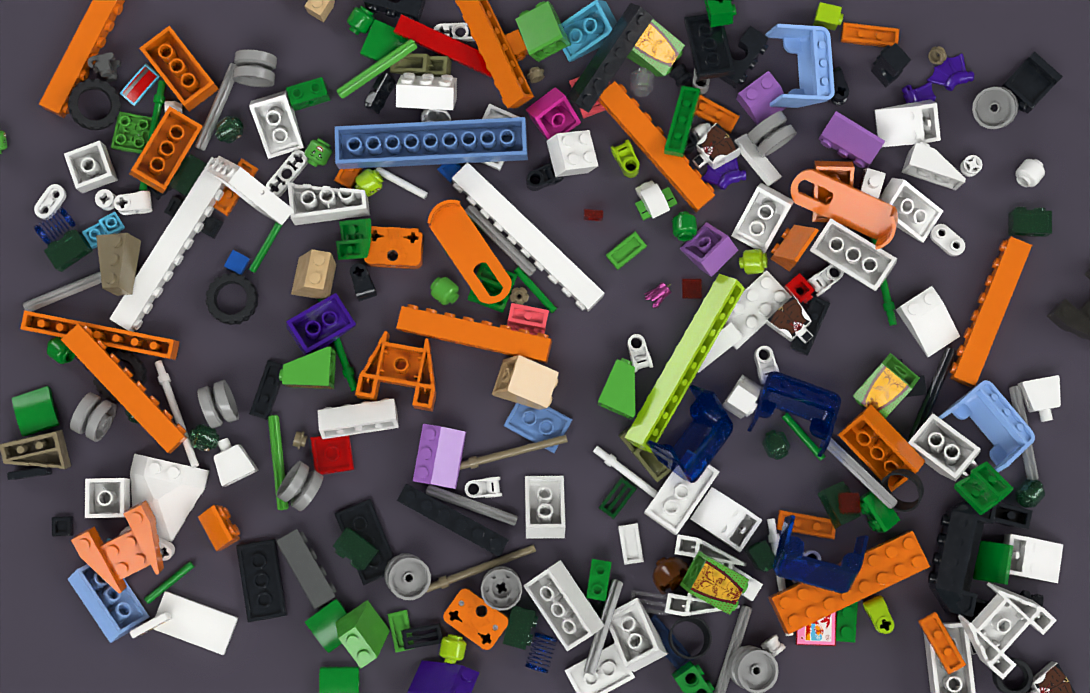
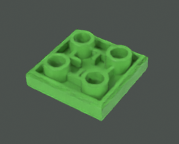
M119 112L111 148L141 154L148 142L152 117Z

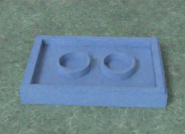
M516 403L504 427L535 443L565 435L572 419L550 407L538 410ZM559 444L547 447L545 449L552 453H555Z

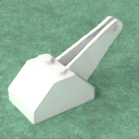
M933 413L908 442L926 461L927 465L953 481H956L960 476L962 478L969 476L965 472L967 467L972 470L978 466L974 459L981 452V449Z

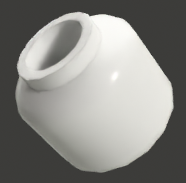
M1026 159L1016 170V180L1023 187L1036 186L1045 175L1043 164L1037 159Z

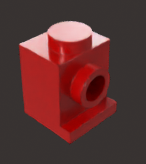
M800 273L784 286V289L791 296L794 295L799 303L803 302L804 304L813 298L811 294L815 291ZM796 289H802L803 293L799 295Z

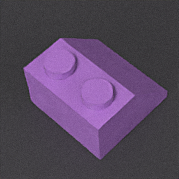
M769 71L739 92L736 98L756 125L776 112L787 108L770 107V102L784 93L779 83Z
M707 222L691 240L687 241L680 248L700 270L711 277L738 251L729 236Z

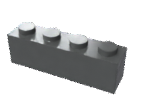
M296 529L276 540V544L315 610L336 597L334 593L337 591L332 582L328 583L325 576L327 574L322 565L318 567L315 561L317 556L313 549H308L305 543L308 540L304 533H299Z

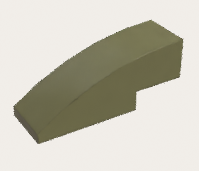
M409 53L390 66V72L402 75L404 73H414L415 76L433 74L434 77H441V75L451 74L452 61L448 56Z
M631 424L618 437L652 478L659 482L672 470L655 448L649 453L633 446L625 439L629 428L632 426Z

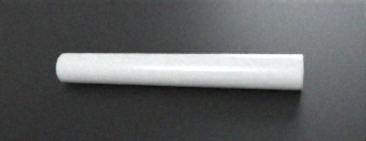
M381 167L376 168L382 177L423 199L426 198L428 192Z

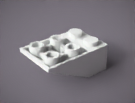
M931 99L875 110L877 136L885 140L882 147L913 145L919 142L929 143L941 140L937 103Z
M713 487L708 491L690 518L737 552L742 551L762 521L752 512Z
M1014 534L1004 535L1003 544L1013 545L1009 575L1058 583L1063 544Z

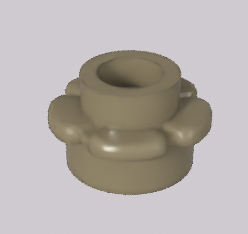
M935 46L930 50L928 58L933 64H942L946 60L947 54L943 47Z
M539 67L531 68L527 74V78L530 79L531 83H537L545 77L543 74L544 69Z
M516 287L511 291V302L523 305L528 301L529 295L525 288Z
M297 431L292 446L298 447V450L301 446L305 447L308 436L304 435V431Z

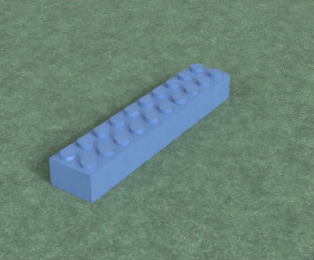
M525 117L335 126V164L339 169L528 160L527 123Z

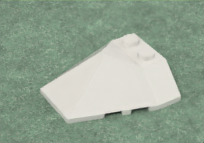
M134 454L130 470L132 507L146 500L156 519L157 535L164 540L172 542L188 514L194 508L196 501L204 492L209 470L192 468L187 465Z

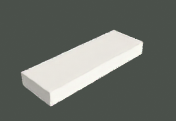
M747 133L734 141L740 148L742 156L767 186L772 185L782 177L770 161L760 155L757 150L758 147L750 141Z
M732 322L721 330L698 373L744 337Z

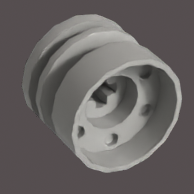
M499 566L492 568L483 577L481 584L482 598L488 606L499 611L514 607L522 594L520 577L509 567ZM502 582L505 583V588L507 589L499 592L496 585H501Z

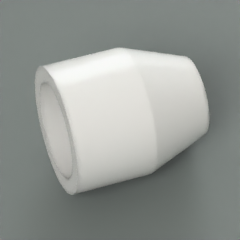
M165 101V112L170 106L183 113L182 103Z
M703 123L691 129L698 142L711 129V125Z

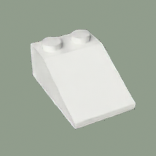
M287 90L250 102L249 107L268 159L304 148Z
M925 142L915 143L908 151L902 173L953 190H957L965 183L966 178L936 149L931 148L929 144Z
M892 178L879 197L880 200L896 207L898 213L897 228L924 243L943 213L942 209L903 179Z
M760 183L731 236L754 249H761L763 253H766L794 201L767 185Z
M932 286L896 309L927 357L960 337L943 301Z
M525 476L526 539L565 538L564 476Z
M635 598L615 609L609 629L625 668L635 672L667 655L663 642L639 598Z

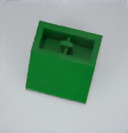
M871 491L856 499L858 502L856 506L862 515L865 514L869 519L867 523L872 531L876 530L877 533H885L900 521L894 509H889Z

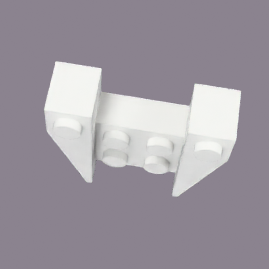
M677 535L674 554L695 558L697 552L701 551L733 570L735 564L746 566L747 564L700 538ZM668 593L665 613L680 616L722 611L688 593V596Z
M988 582L987 585L997 595L971 623L960 614L958 618L979 659L999 677L1004 679L1016 666L1004 654L1009 646L1029 624L1044 635L1057 620L1033 600Z

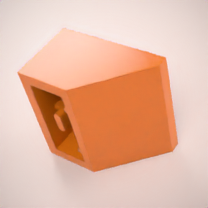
M213 505L198 516L216 551H221L240 540L238 527L236 524L232 525L229 519L231 517L230 512L226 507L223 508L220 505Z

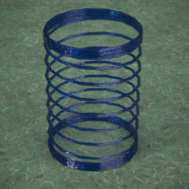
M60 207L58 212L72 228L75 227L74 220L63 207ZM53 213V216H52V217L56 220L54 214L57 215L58 217H59V215H58V213H57V214H56V213ZM59 217L64 226L68 230H70L68 226L65 224V222ZM56 220L58 225L63 230L64 228L62 227V225ZM47 221L46 223L50 226V228H51L52 231H53L54 229L52 228V226H51V225L48 223V221ZM39 222V225H35L34 229L39 237L47 245H50L53 241L51 238H48V234L40 226L41 222ZM45 226L46 230L51 235V231Z
M535 632L534 638L537 640L540 639L536 637L553 642H557L558 640L556 638ZM542 640L537 641V642H542V643L554 645V644H551V643H548V642H545V641H542ZM534 647V648H536V649H533V650H539V651L547 652V651H544V650L539 649V648H537V647ZM537 652L531 653V654H537V655L545 656V655L540 654V653H537ZM538 657L535 658V659L543 660V661H546V662H550V661H547V660H544V659H541V658H538ZM534 660L526 661L527 663L525 664V667L543 673H548L549 671L545 668L528 663L533 662Z

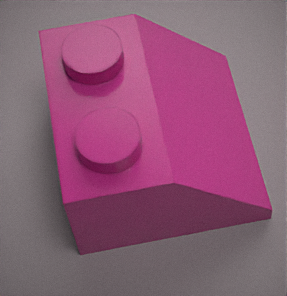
M556 87L526 109L533 123L547 140L557 133L570 132L581 123L566 96Z

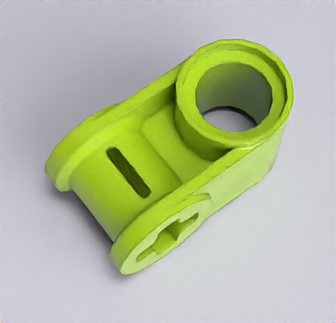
M627 139L625 143L619 146L610 147L623 174L628 178L637 176L640 164L630 141ZM633 164L636 168L633 171H629L626 169V166Z
M878 595L863 602L864 609L875 629L883 634L892 632L894 621L883 597ZM882 620L888 622V625H886L887 629L880 628Z

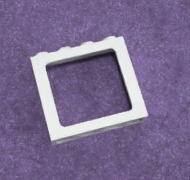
M221 156L214 158L210 162V168L207 171L263 215L283 225L294 211V209L240 166Z

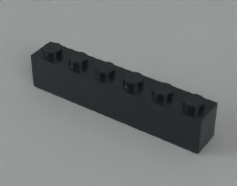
M630 3L566 98L577 107L589 113L654 17L641 6Z
M409 484L404 486L397 499L403 505L498 557L502 555L509 542V539Z

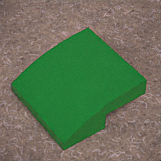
M374 19L360 54L374 61H379L407 42L408 39L395 34L394 27Z
M371 218L339 221L341 240L336 241L338 260L367 258L371 243Z
M481 263L476 276L490 296L499 295L503 287L488 265ZM506 271L511 278L512 285L510 292L502 301L494 304L482 303L478 300L472 289L468 300L503 313L518 275Z
M49 386L12 398L16 420L23 437L60 425L58 411L54 406L52 391Z
M987 461L972 469L969 476L955 483L954 489L980 516L1013 491V487Z
M980 541L973 579L1008 585L1013 545Z
M335 599L305 621L310 631L328 653L342 644L338 638L335 622L348 614L338 599Z
M320 667L319 693H359V667Z

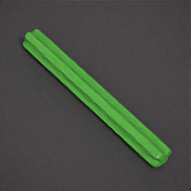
M409 39L337 89L338 95L342 99L347 97L417 49L415 41Z
M271 415L268 416L277 494L279 486L285 478L279 416ZM276 496L277 509L287 510L289 508L288 501L284 502Z

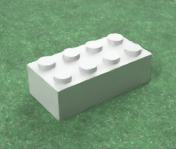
M561 560L523 585L566 651L585 641L605 626Z
M961 622L943 623L966 663L964 667L951 674H947L924 634L930 692L976 693L970 641Z

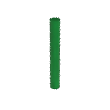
M275 222L248 270L256 273L283 225Z
M520 267L514 270V273L518 275L551 313H554L557 310L555 305Z
M788 413L782 416V419L819 461L826 457Z
M189 561L147 595L144 600L150 604L195 567L194 564Z

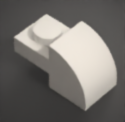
M651 180L635 188L637 195L643 201L646 210L652 218L670 210L657 183L654 184Z

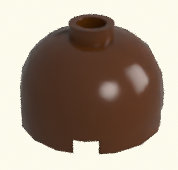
M663 557L656 562L657 567L654 569L652 576L653 582L661 594H667L665 590L670 588L673 591L680 586L689 566L683 559L678 557L667 559Z

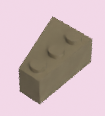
M128 233L96 235L102 288L116 296L132 295L141 240Z
M63 430L0 444L4 464L59 469L71 467Z

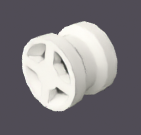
M976 155L966 157L960 164L962 174L967 177L976 175L982 169V160Z
M102 189L97 192L95 202L104 210H113L115 208L113 202L116 195L107 189Z
M776 634L761 644L762 649H766L774 657L786 647L779 642V637Z

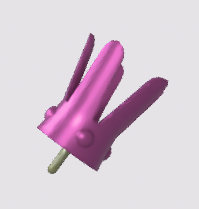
M661 282L656 288L644 293V295L648 294L645 299L656 300L652 307L658 308L664 298L671 294L668 288L671 284L666 286Z

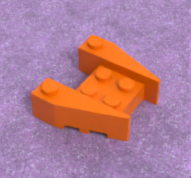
M384 331L377 347L359 375L355 392L356 397L377 401L380 382L415 388L412 403L415 409L433 412L437 392L429 339L425 338L424 348L389 343L390 335L387 331Z
M146 500L123 513L131 530L103 543L94 526L71 539L80 558L118 593H121L127 587L123 578L149 565L152 566L156 575L164 569L159 547V536L156 530V519Z

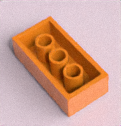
M170 25L139 48L189 112L219 90Z
M169 106L129 175L163 194L203 126Z
M872 405L863 410L838 434L881 481L896 469H907L916 474L926 462ZM901 475L890 476L888 487L891 492L907 481L908 478Z

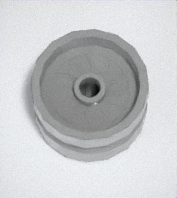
M258 50L236 51L234 63L238 67L233 69L232 78L235 82L252 87H270L274 85L275 74L272 70L276 68V56Z
M995 86L984 89L976 96L972 111L979 125L987 129H998L1007 126L1015 119L1019 105L1012 91L1005 87ZM996 104L998 106L996 112L993 111L992 105Z
M782 111L776 112L763 120L747 135L753 144L760 143L757 150L762 157L772 154L797 134L792 125L783 126L787 118Z
M225 380L214 383L213 390L209 386L198 389V399L202 412L212 429L222 426L223 418L229 423L239 420V412L234 396Z
M92 392L86 394L72 416L70 429L79 434L85 433L87 438L98 442L110 428L116 415L117 405L108 400L102 402L101 397Z
M298 461L283 479L276 496L284 502L291 500V506L298 511H302L318 492L324 476L315 470L309 472V466Z
M402 553L393 557L388 562L385 568L384 579L387 587L398 598L415 600L427 592L431 583V573L428 566L419 557L410 553Z
M751 645L740 647L734 651L728 663V672L731 680L749 692H766L777 681L779 673L777 661L769 652Z

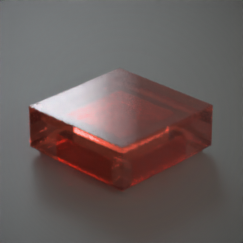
M584 209V219L588 221H603V211Z
M682 279V299H701V279Z
M859 493L838 494L840 514L861 512Z

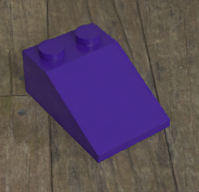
M336 293L286 321V328L304 356L326 348L356 326L353 318Z
M422 660L407 693H472L479 672L463 665Z

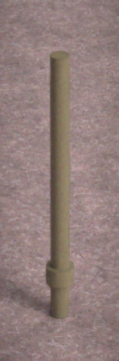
M562 435L481 457L473 456L468 458L469 460L461 462L460 470L469 467L471 469L477 468L481 464L568 442L567 436Z
M534 544L451 576H442L438 578L439 580L430 583L427 593L438 588L444 589L449 587V584L536 552Z

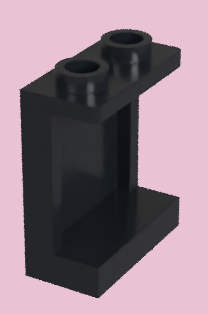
M1034 51L1001 87L1012 91L1017 98L1018 109L1028 114L1063 76Z

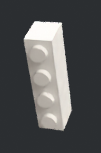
M385 398L380 401H365L361 404H345L341 407H326L318 410L319 432L322 439L399 428L397 407L394 399Z

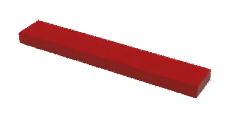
M401 14L394 29L395 34L408 40L413 39L415 43L442 56H448L451 60L493 79L491 73L486 68L483 56L477 49Z

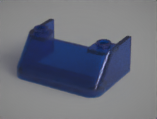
M777 371L771 372L764 382L756 402L758 405L752 414L747 431H752L758 417H771L775 408L811 421L809 427L811 434L822 439L817 455L821 457L829 446L840 409L841 398L837 393Z
M691 384L689 388L696 398L690 407L692 423L674 447L668 444L661 445L650 440L647 444L659 462L685 481L694 483L699 479L731 435L733 423L715 392Z
M795 516L785 517L773 564L774 573L784 579L835 593L848 592L862 567L869 536L857 537L854 552L846 554L842 558L841 566L803 556V541L798 537L791 536Z

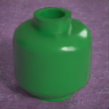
M360 6V8L355 7L347 19V23L350 25L349 30L357 35L360 32L363 34L368 33L374 22V17L372 16L374 13L363 6Z
M686 211L679 212L672 219L673 235L680 241L691 240L697 234L696 217Z
M61 337L52 338L47 345L48 356L59 364L70 363L75 358V354L61 341Z

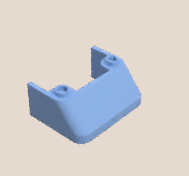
M777 24L765 34L768 38L783 39L784 49L788 53L797 54L800 89H792L788 94H781L770 102V107L799 108L826 102L834 96L830 32L825 27Z
M987 380L979 383L939 416L941 420L950 413H953L960 420H965L970 416L994 445L989 454L991 460L996 465L994 469L997 472L1008 467L1035 440L1032 429L994 384Z

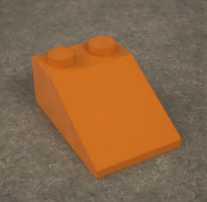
M814 161V170L853 187L855 169L853 162ZM813 183V198L826 204L833 199V192ZM812 211V222H829L830 219Z
M794 225L791 229L787 228L781 236L784 238L782 243H776L771 253L773 256L771 260L790 272L819 230Z

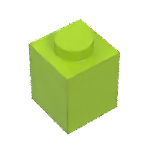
M820 2L816 10L813 26H822L835 31L837 26L842 24L844 14H841L842 7Z

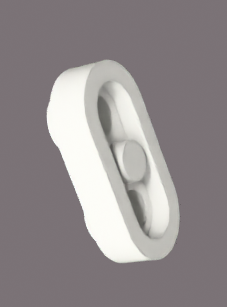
M57 184L50 185L34 207L35 214L44 220L52 218L66 199L65 189ZM59 192V197L55 198V193ZM45 208L49 209L47 213L43 212Z
M938 224L932 228L930 232L931 240L948 255L955 257L963 253L965 242L944 224ZM938 231H943L944 236H940L938 234ZM953 243H957L959 248L955 249Z

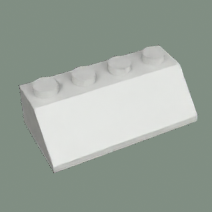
M831 218L810 249V252L874 291H877L897 262L896 257L881 248L876 250L873 243Z

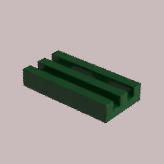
M621 477L598 508L614 520L637 488ZM624 483L625 486L607 509L604 508L618 487ZM629 487L631 491L612 514L610 511Z

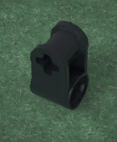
M836 67L833 68L834 96L830 100L834 105L839 106L846 102L850 91L842 69Z
M550 162L529 172L526 184L530 190L538 191L547 186L555 185L564 178L563 176L555 177L553 165ZM532 177L539 178L540 183L532 184L530 182V179Z
M360 263L352 265L350 275L358 301L377 296L368 269ZM359 268H360L362 271H364V272L361 273V275H362L361 277H359L358 275H355V273L358 272L357 269H359Z

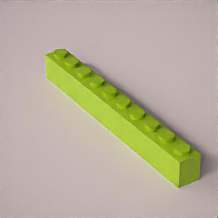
M719 274L713 282L711 289L703 299L700 308L694 315L692 322L676 346L673 355L667 362L662 374L657 379L655 386L625 436V439L633 446L649 453L653 451L745 290L737 279Z

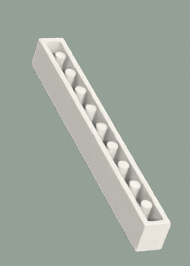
M213 157L207 163L135 277L133 294L124 295L110 317V320L128 331L134 332L141 327L143 323L142 318L151 311L152 303L155 298L161 295L164 283L172 278L173 269L182 262L183 253L192 246L194 242L193 237L204 226L203 221L212 214L214 204L224 195L223 190L226 185L207 171L210 168V162L214 159Z
M468 162L452 177L454 183L452 186L459 193H465L468 196L466 200L473 206L477 205L481 209L479 212L486 219L490 217L495 222L493 224L494 227L500 232L504 231L508 235L506 238L513 245L517 243L522 248L520 251L524 256L535 260L534 265L540 271L545 270L549 274L547 277L555 285L559 283L563 287L561 291L567 297L572 296L576 300L575 304L582 311L586 309L589 312L603 298L605 293Z

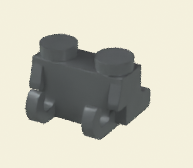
M112 52L92 56L88 59L89 67L95 73H101V77H105L107 82L118 80L117 68L121 67V61L115 60Z

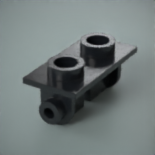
M383 73L378 75L372 87L377 91L376 93L373 91L369 92L364 101V106L370 110L372 108L379 114L389 94L394 89L396 81L387 73L386 75Z

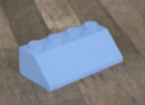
M86 564L77 569L68 578V581L109 642L112 643L136 628L150 616L124 578L123 580L127 587L121 593H118Z

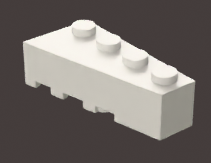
M287 182L289 205L294 209L290 214L294 225L370 216L368 196L365 190L330 188V186L317 187L310 184L298 185Z

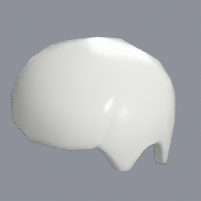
M424 109L421 114V122L451 121V117L447 110Z

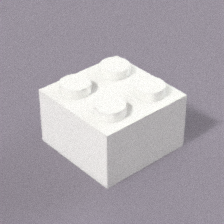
M589 130L557 133L546 141L555 177L585 174L598 167Z
M100 140L64 153L75 187L81 193L118 181L107 147Z
M85 479V518H125L123 513L130 508V479Z

